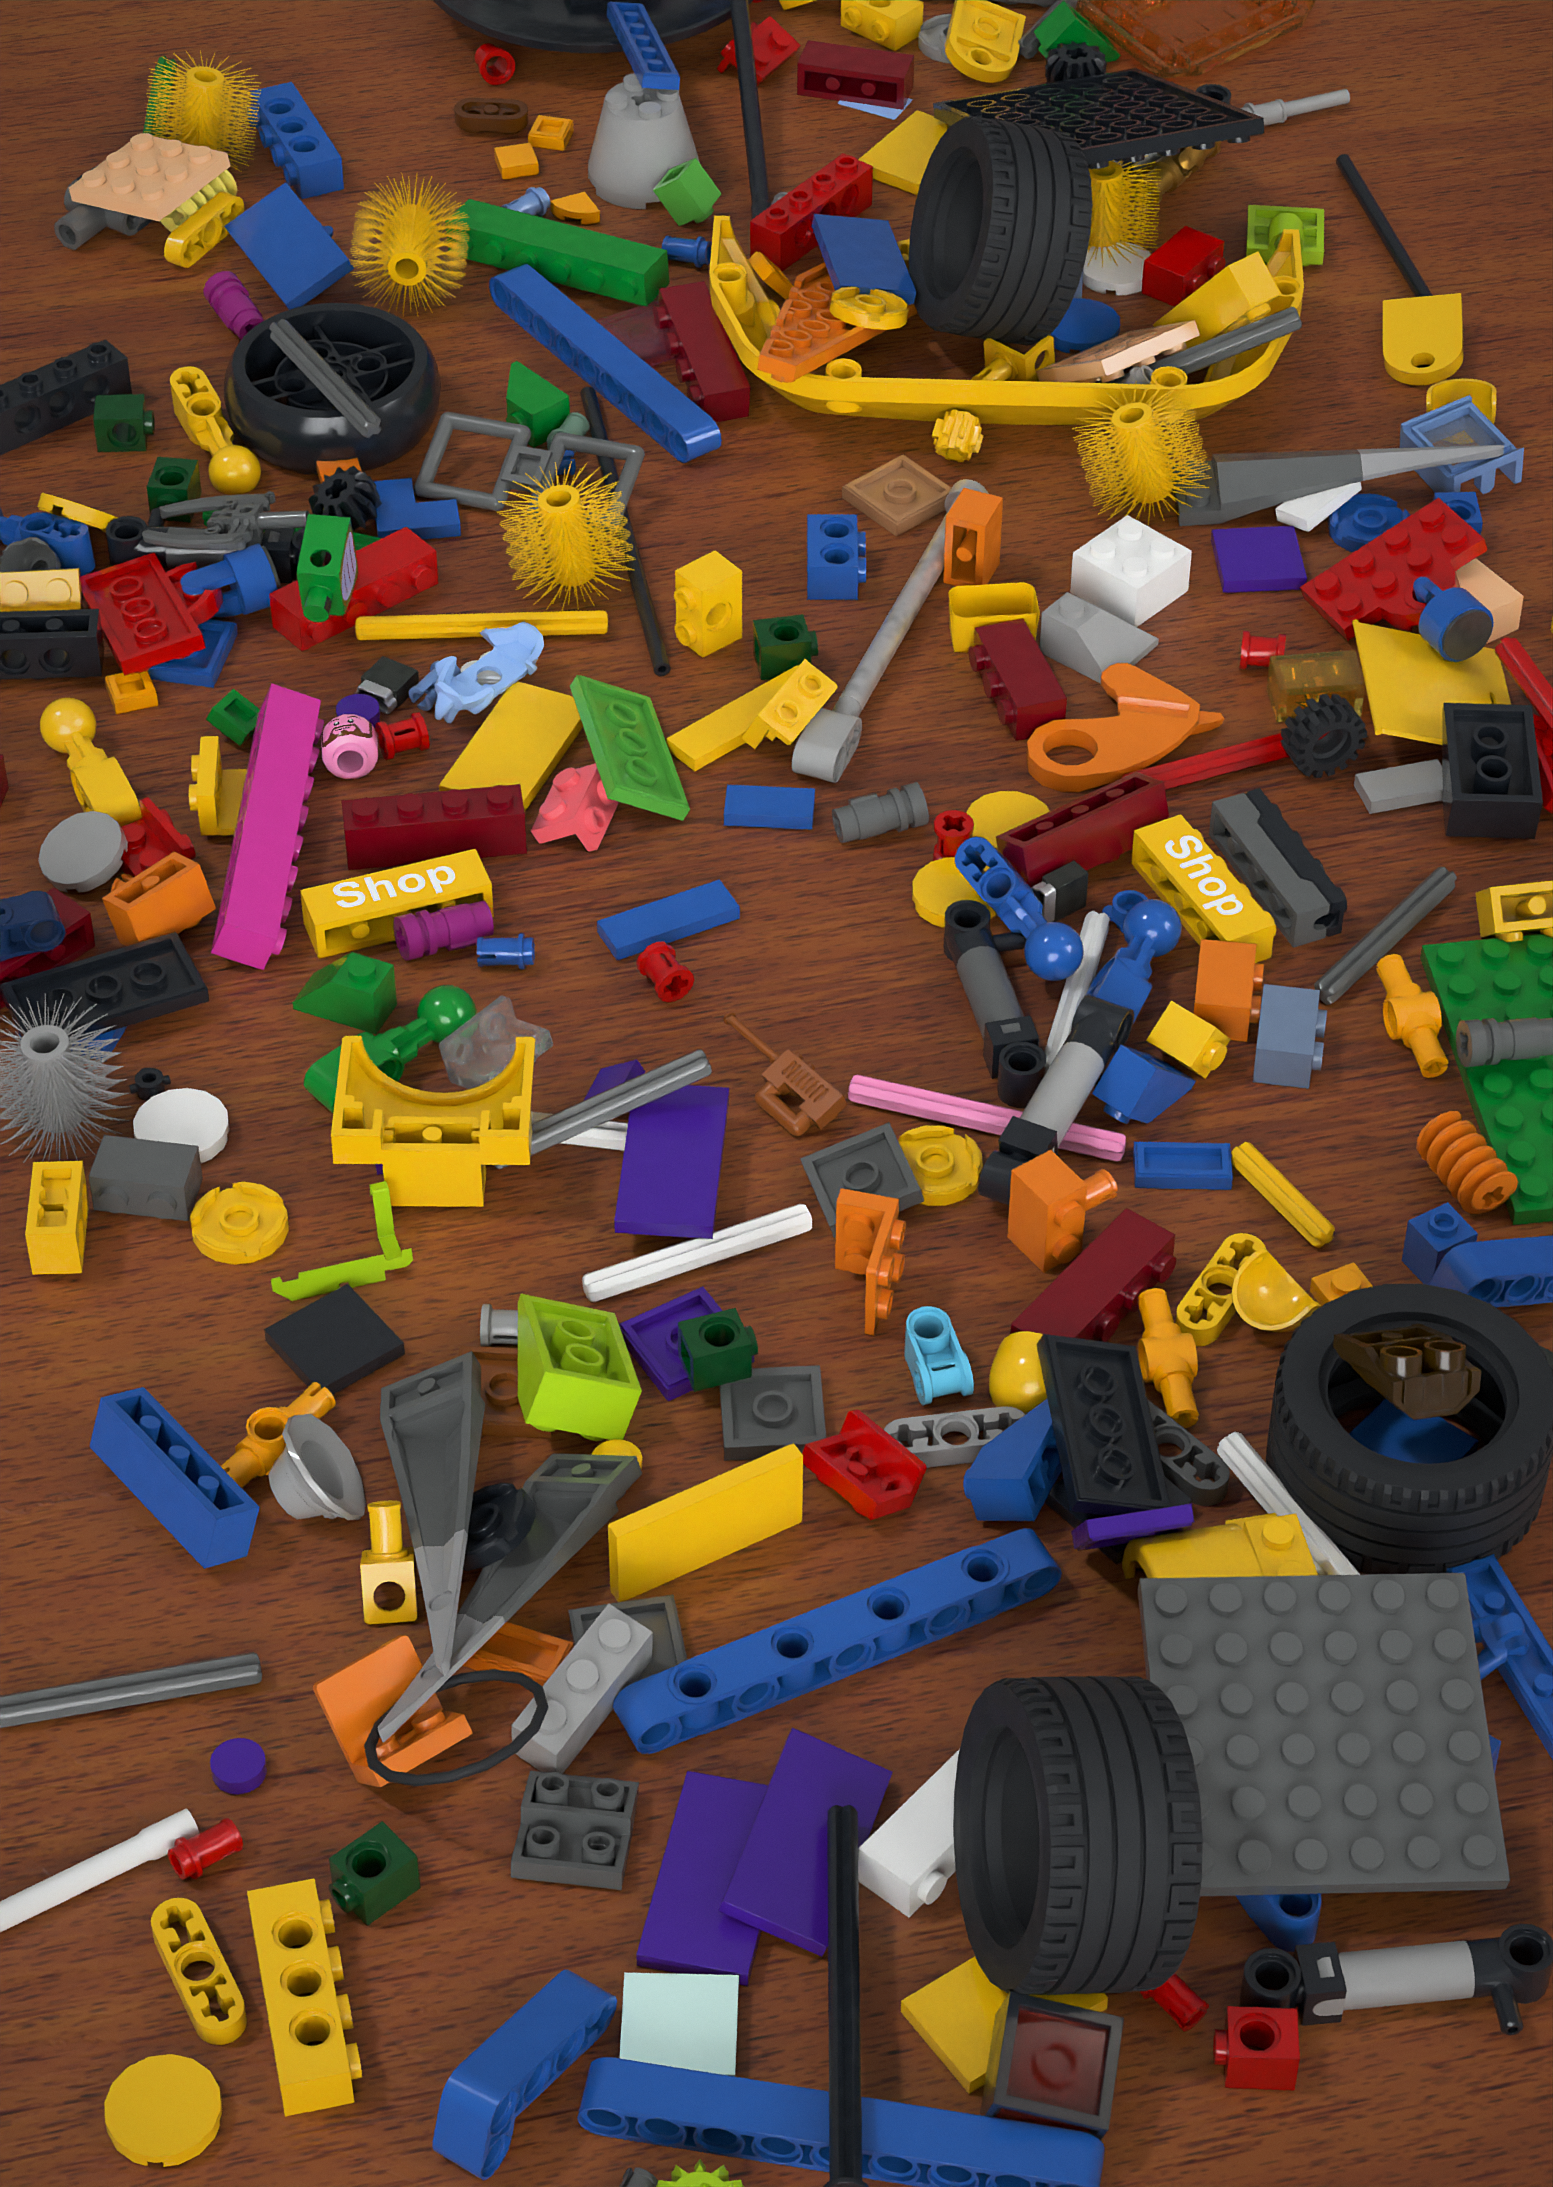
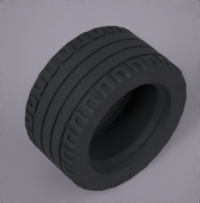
M977 116L965 117L954 123L940 138L930 156L921 180L914 207L909 244V274L916 290L914 305L919 317L931 329L959 336L984 340L991 338L997 342L1028 346L1049 336L1059 325L1069 309L1079 285L1091 232V178L1086 157L1080 145L1065 132Z
M1383 1284L1349 1292L1324 1304L1301 1322V1325L1292 1333L1291 1339L1286 1342L1284 1351L1280 1356L1268 1431L1266 1464L1277 1475L1303 1512L1333 1541L1356 1570L1366 1574L1446 1573L1448 1568L1470 1563L1473 1560L1482 1559L1492 1554L1498 1560L1501 1556L1507 1554L1513 1545L1518 1544L1523 1539V1535L1529 1532L1531 1524L1535 1521L1539 1508H1541L1553 1454V1368L1547 1362V1357L1539 1345L1515 1320L1491 1304L1457 1290L1426 1284ZM1421 1323L1451 1336L1455 1342L1464 1344L1466 1346V1359L1473 1366L1481 1370L1480 1391L1455 1415L1477 1432L1485 1446L1462 1459L1445 1463L1423 1464L1389 1458L1360 1444L1344 1430L1337 1418L1356 1406L1371 1401L1384 1400L1385 1397L1366 1383L1348 1362L1341 1359L1333 1347L1334 1334L1369 1332L1411 1326V1324Z
M1139 1676L1003 1678L995 1681L985 1688L975 1701L966 1722L958 1755L954 1789L953 1837L955 1870L960 1905L968 1939L979 1966L992 1984L1008 1994L1010 1991L1025 1995L1120 1993L1157 1989L1179 1969L1189 1948L1198 1913L1202 1882L1203 1833L1200 1795L1191 1749L1184 1726L1173 1703L1158 1686Z

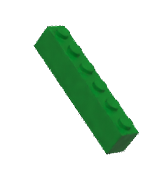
M468 199L464 203L465 205H462L454 212L456 214L452 215L468 218L453 219L446 224L470 227L461 228L469 230L456 232L467 234L459 236H469L462 238H469L465 239L469 241L458 242L464 243L458 246H466L462 248H466L464 253H467L459 254L458 256L467 255L461 258L466 257L465 259L506 270L528 264L548 281L647 307L659 295V289L666 288L670 284L667 250L473 199ZM450 229L449 231L446 232V234L449 233V232H451V231H453V230H455V229Z

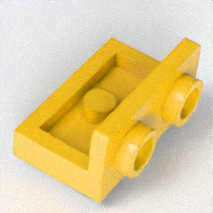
M203 736L200 739L199 755H192L191 757L192 780L197 781V784H189L190 811H198L201 836L234 835L247 769L222 770L219 736Z

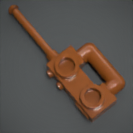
M727 1012L724 1015L723 1021L726 1025L730 1024L769 1058L771 1065L761 1074L766 1083L756 1092L755 1102L794 1136H801L813 1124L822 1130L848 1105L845 1096L830 1082H827L814 1071L816 1068L812 1063L808 1062L806 1064L803 1062V1056L799 1052L794 1054L790 1049H787L783 1054L778 1051L775 1052L736 1018L735 1013ZM786 1094L796 1096L803 1102L799 1106L800 1111L798 1113L794 1112L778 1097L780 1095L784 1097Z

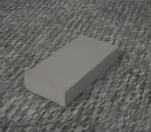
M1438 759L1358 773L1355 774L1354 787L1369 814L1442 801V765Z

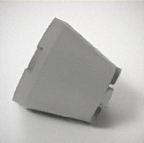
M635 73L626 75L623 78V82L611 88L605 96L588 160V179L596 188V195L601 199L625 208L646 209V203L660 201L653 189L669 169L693 158L699 161V157L679 96V90L642 88Z

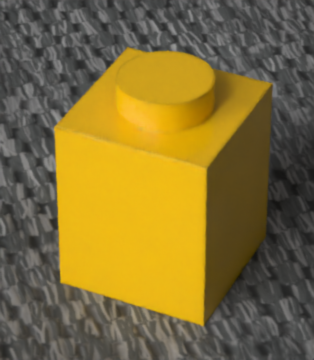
M1171 1001L1146 1041L1165 1055L1206 1079L1210 1071L1218 1068L1223 1062L1227 1053L1226 1046L1231 1039L1215 1026Z

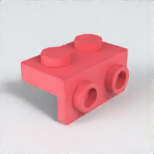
M596 763L577 769L567 768L555 776L553 785L545 802L541 805L539 814L531 829L539 844L576 834L588 852L598 849L619 802L607 798Z

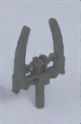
M271 491L265 494L205 497L159 507L162 519L214 511L206 523L205 535L171 534L148 529L142 532V536L146 543L176 549L244 550L246 549V543L252 541L253 537H260L264 529L305 528L307 517L310 513L309 511L264 512L270 511V504L276 501L275 494Z

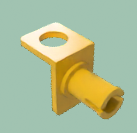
M1049 335L1041 339L1026 354H1022L991 338H987L983 342L985 368L971 380L1037 382L1039 379L1036 371L1055 363L1054 337ZM1045 351L1041 365L1035 369L1036 359L1041 352Z
M388 1500L369 1503L367 1508L370 1517L371 1550L362 1551L360 1563L364 1621L366 1624L415 1621L417 1619L414 1572L415 1553L413 1547H403L400 1516L401 1502ZM387 1581L399 1584L405 1593L403 1604L392 1611L383 1610L378 1607L374 1600V1591L377 1586Z

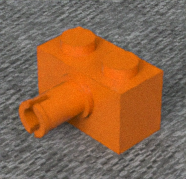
M172 852L135 877L129 874L121 875L126 883L116 878L112 884L111 892L102 898L119 943L125 946L173 932L178 934L185 929L196 926L204 916L216 909L200 864L176 852Z
M1052 1150L1011 1170L1007 1238L1043 1273L1061 1263L1070 1262L1082 1252L1085 1212L1117 1196L1116 1191H1118L1114 1178L1105 1169H1100L1094 1175L1082 1180Z

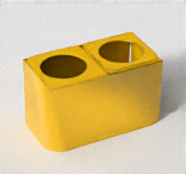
M1020 582L956 586L949 590V628L954 652H969V647L974 646L975 628L1022 618L1034 639H1036L1040 610L1035 588L1031 584Z

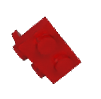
M771 16L759 25L755 21L751 23L757 86L794 56L801 47ZM733 38L720 53L724 57L717 67L721 74L732 65L737 68Z
M858 1409L847 1413L838 1435L805 1444L802 1452L803 1465L811 1470L821 1483L831 1487L851 1503L852 1508L857 1513L870 1520L910 1508L927 1469L923 1461Z

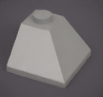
M1069 592L1065 593L1042 612L1040 650L1043 655L1100 684L1102 672L1110 665L1128 663L1134 666L1158 646L1159 638Z

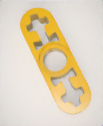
M223 191L216 194L170 233L164 247L165 259L184 268L191 267L229 234L224 226L244 212L242 198Z
M1238 1233L1226 1238L1179 1303L1175 1323L1180 1326L1182 1334H1192L1195 1346H1206L1213 1343L1235 1314L1236 1309L1232 1300V1293L1216 1295L1209 1291L1208 1287L1212 1284L1222 1283L1232 1288L1234 1278L1242 1264L1258 1249H1266L1264 1243L1256 1236ZM1243 1256H1246L1240 1262L1238 1270L1234 1268V1260H1240ZM1204 1308L1207 1310V1320L1202 1319L1196 1324L1195 1322L1203 1314Z
M173 1898L164 1901L154 1910L151 1917L153 1938L158 1952L198 2036L203 2041L212 2045L229 2044L238 2039L246 2028L247 2017L244 1999L198 1905L185 1898ZM179 1921L180 1925L187 1929L189 1943L182 1947L175 1929L169 1926L173 1922ZM196 1961H206L215 1967L209 1977L199 1981L187 1979L183 1975V1971L189 1964ZM215 1995L222 2012L228 2014L229 2018L219 2022L217 2017L211 2016L208 1999Z

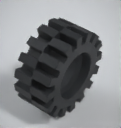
M1322 694L1319 696V702H1316L1312 697L1306 700L1308 707L1302 709L1298 706L1293 710L1297 716L1295 718L1288 716L1285 721L1288 728L1281 730L1283 740H1280L1286 753L1304 775L1309 777L1312 774L1315 778H1321L1323 771L1328 776L1334 775V768L1337 766L1341 770L1348 767L1345 761L1349 758L1355 761L1359 756L1355 750L1364 748L1366 743L1362 738L1367 737V730L1364 728L1366 725L1344 697L1341 699L1339 695L1332 694L1331 698H1329L1327 694ZM1327 732H1329L1325 737H1323L1322 739L1318 740V739H1319L1320 737H1322L1324 734H1326Z

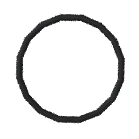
M497 1669L466 1672L451 1676L435 1693L462 1684L492 1680L520 1684L534 1694L537 1708L531 1723L509 1745L481 1761L447 1772L415 1775L392 1771L378 1761L376 1745L380 1738L378 1726L393 1708L392 1706L374 1723L365 1742L364 1748L368 1767L388 1782L411 1786L450 1783L487 1771L516 1754L540 1730L548 1710L544 1689L540 1684L523 1673Z

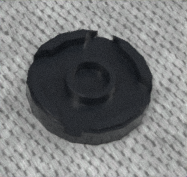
M498 1483L485 1486L473 1492L463 1566L464 1571L483 1568L502 1559L515 1549L531 1531L536 1518L535 1504L526 1491L522 1488L518 1490L510 1483Z

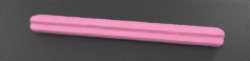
M858 1074L853 1076L848 1089V1099L853 1103L1000 1136L1012 1116L1020 1118L1023 1111ZM1072 1123L1058 1149L1118 1162L1121 1161L1125 1152L1126 1136L1122 1133Z

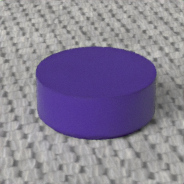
M349 695L341 699L336 705L337 717L343 714H355L367 719L374 728L376 723L380 722L379 703L369 695Z
M234 1738L221 1743L211 1755L212 1779L215 1785L226 1793L245 1794L259 1787L266 1777L267 1767L264 1751L259 1744L250 1739Z

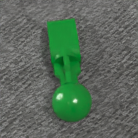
M440 985L430 989L422 997L417 1008V1019L406 1026L391 1028L385 1033H379L375 1036L370 1032H363L356 1036H362L365 1050L373 1063L388 1077L398 1082L403 1074L404 1064L417 1057L418 1049L431 1040L439 1044L450 1045L468 1037L476 1024L477 1009L473 999L465 990L453 985ZM341 1045L313 1063L304 1077L305 1089L332 1113L334 1112Z

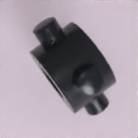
M143 1068L135 1075V1084L129 1085L131 1094L137 1093L140 1099L148 1101L151 1097L165 1092V1085L171 1084L169 1075L163 1076L162 1072L156 1068Z

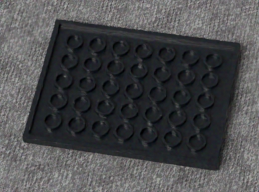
M1137 68L933 103L934 118L947 123L948 127L965 117L977 116L1065 132L1080 145L1089 169L1108 167L1109 161L1121 159L1122 162H1139L1145 159V154L1156 152L1159 156L1177 155L1180 153V148L1190 146L1196 150L1211 149L1215 147V142L1227 140L1228 143H1245L1250 141V136L1264 133L1263 117Z

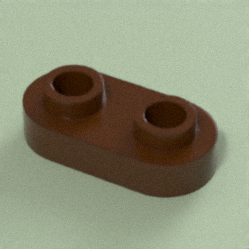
M465 98L454 106L455 123L466 132L492 131L516 134L528 125V107L519 100Z

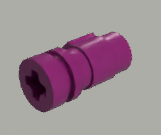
M221 271L211 276L205 283L203 289L204 297L227 328L231 329L240 340L251 329L264 321L262 314L249 298L248 291L236 274L230 271Z
M485 901L459 904L439 909L433 913L422 910L416 912L415 915L409 913L397 916L393 922L396 944L405 961L423 957V954L426 956L436 954L438 948L442 947L448 948V951H454L477 944L478 937L484 938L492 936L494 933L492 914Z

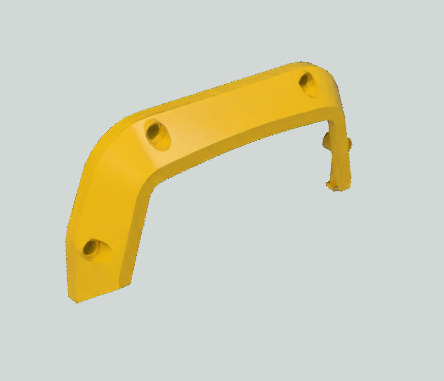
M714 216L709 270L712 306L742 363L762 381L801 408L824 414L918 421L943 419L946 411L950 412L952 409H957L958 411H966L974 417H978L981 424L1093 425L1086 423V421L1110 422V420L1075 418H1104L1089 410L1113 414L1112 410L1100 403L1102 402L1107 406L1110 405L1113 409L1117 410L1120 408L1117 404L1119 403L1118 400L1122 406L1126 405L1124 395L1128 404L1131 403V396L1132 403L1134 402L1135 384L862 377V368L858 362L845 358L829 362L825 368V376L807 373L791 383L776 381L771 377L770 373L757 370L760 352L767 338L770 339L773 325L776 326V320L780 312L779 306L772 299H769L735 238L730 216ZM1283 229L1277 249L1266 265L1281 295L1268 304L1271 311L1252 322L1289 307H1295L1300 316L1304 291L1299 229ZM1292 333L1210 365L1204 382L1200 384L1187 385L1188 377L1186 373L1177 367H1160L1152 372L1150 386L1149 384H1136L1135 402H1139V397L1141 401L1145 388L1147 392L1142 403H1146L1161 387L1152 403L1163 395L1165 396L1153 404L1151 408L1155 407L1170 394L1167 400H1172L1164 403L1161 408L1178 402L1181 404H1178L1175 408H1180L1173 411H1179L1183 408L1191 409L1183 412L1186 414L1181 416L1191 415L1185 417L1191 418L1186 421L1205 418L1253 390L1264 381L1272 371ZM1168 408L1159 411L1157 414L1163 413ZM1099 413V414H1102V415H1105V416L1112 417V415Z

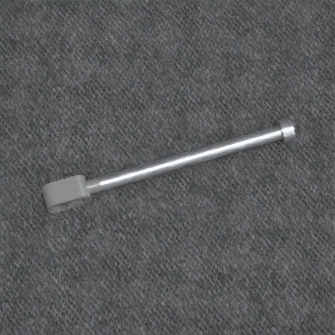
M969 479L960 480L953 485L945 499L946 512H949L963 488L989 494L988 491L976 481ZM946 515L832 710L821 708L800 735L792 757L793 772L833 783L838 782L860 740L862 719L859 718V715L944 569Z

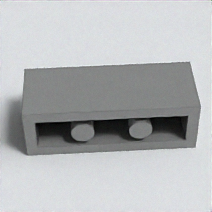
M608 1603L542 1686L548 1703L547 1713L540 1730L516 1755L541 1772H558L563 1774L611 1713L613 1701L618 1693L634 1683L651 1662L653 1632ZM535 1698L530 1701L511 1725L512 1741L531 1723L537 1708Z

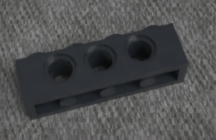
M105 339L1 384L0 455L93 415L96 395L132 394L128 358Z
M99 609L0 612V680L102 676L105 648Z

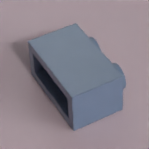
M1264 984L1252 1082L1309 1089L1311 1070L1321 1071L1324 1043L1315 1042V1037L1324 1038L1327 1010L1318 1009L1320 990Z

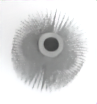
M46 993L44 1025L42 1024L38 1001L37 1006L41 1026H38L31 1006L30 1015L34 1023L33 1028L28 1020L27 1024L17 1013L22 1019L23 1024L27 1025L26 1029L28 1032H25L17 1022L16 1024L21 1029L9 1019L6 1021L1 1018L21 1031L24 1036L20 1037L17 1032L18 1036L10 1031L7 1033L0 1029L1 1033L18 1041L0 1040L2 1042L0 1045L9 1048L0 1049V1051H16L0 1052L2 1053L0 1054V1060L7 1059L0 1062L11 1061L9 1063H0V1065L7 1064L6 1066H0V1074H3L0 1075V1092H7L0 1093L2 1095L0 1098V1108H7L0 1113V1120L14 1118L10 1123L2 1127L0 1131L21 1125L24 1126L0 1145L36 1127L31 1135L13 1151L15 1153L29 1140L28 1146L35 1134L36 1140L38 1132L43 1129L40 1140L30 1152V1154L33 1150L35 1152L42 1140L38 1150L39 1153L45 1134L48 1131L47 1148L42 1160L43 1162L51 1142L50 1159L55 1133L57 1154V1136L59 1133L60 1161L61 1133L67 1155L64 1132H66L78 1161L74 1151L73 1134L77 1140L78 1136L88 1148L89 1146L84 1142L81 1134H78L74 1128L78 1126L88 1137L84 1132L85 1130L96 1141H98L96 1139L98 1137L80 1125L81 1122H84L88 1128L89 1126L86 1123L91 1124L96 1130L98 1129L95 1126L103 1131H113L90 1121L86 1117L129 1121L96 1112L98 1110L131 1107L116 1106L102 1102L129 1094L106 1091L108 1088L126 1080L105 1077L124 1066L102 1064L109 1058L121 1054V1052L98 1051L119 1039L92 1041L96 1036L114 1026L82 1034L89 1026L108 1015V1013L71 1031L81 1017L93 1007H90L83 1015L81 1014L78 1019H74L73 1023L69 1026L67 1025L63 1030V1023L77 1003L72 1009H69L65 1018L63 1015L58 1027V1011L62 999L54 1018L55 1001L50 1025L48 1007V1021L46 1025ZM57 1014H58L57 1024H56V1026H54V1023H55V1020H56V1017H57ZM84 1035H88V1036H86V1037H83V1038L77 1040L78 1037H81V1036H84ZM28 1120V1122L16 1125L18 1123ZM49 1132H51L52 1134H51L49 1143H48V1145H47Z

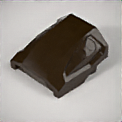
M1421 1323L1411 1324V1326L1369 1332L1334 1334L1333 1347L1341 1359L1348 1362L1366 1383L1413 1420L1457 1414L1480 1391L1481 1370L1473 1366L1466 1359V1346L1453 1341L1451 1336Z

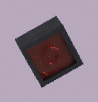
M1010 1991L995 2014L980 2115L1082 2131L1092 2134L1101 2140L1109 2130L1124 2017Z

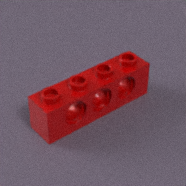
M842 153L750 221V257L756 251L758 253L761 252L780 268L782 272L818 246L812 229L814 214L856 217L872 205L873 166L858 160L854 156Z

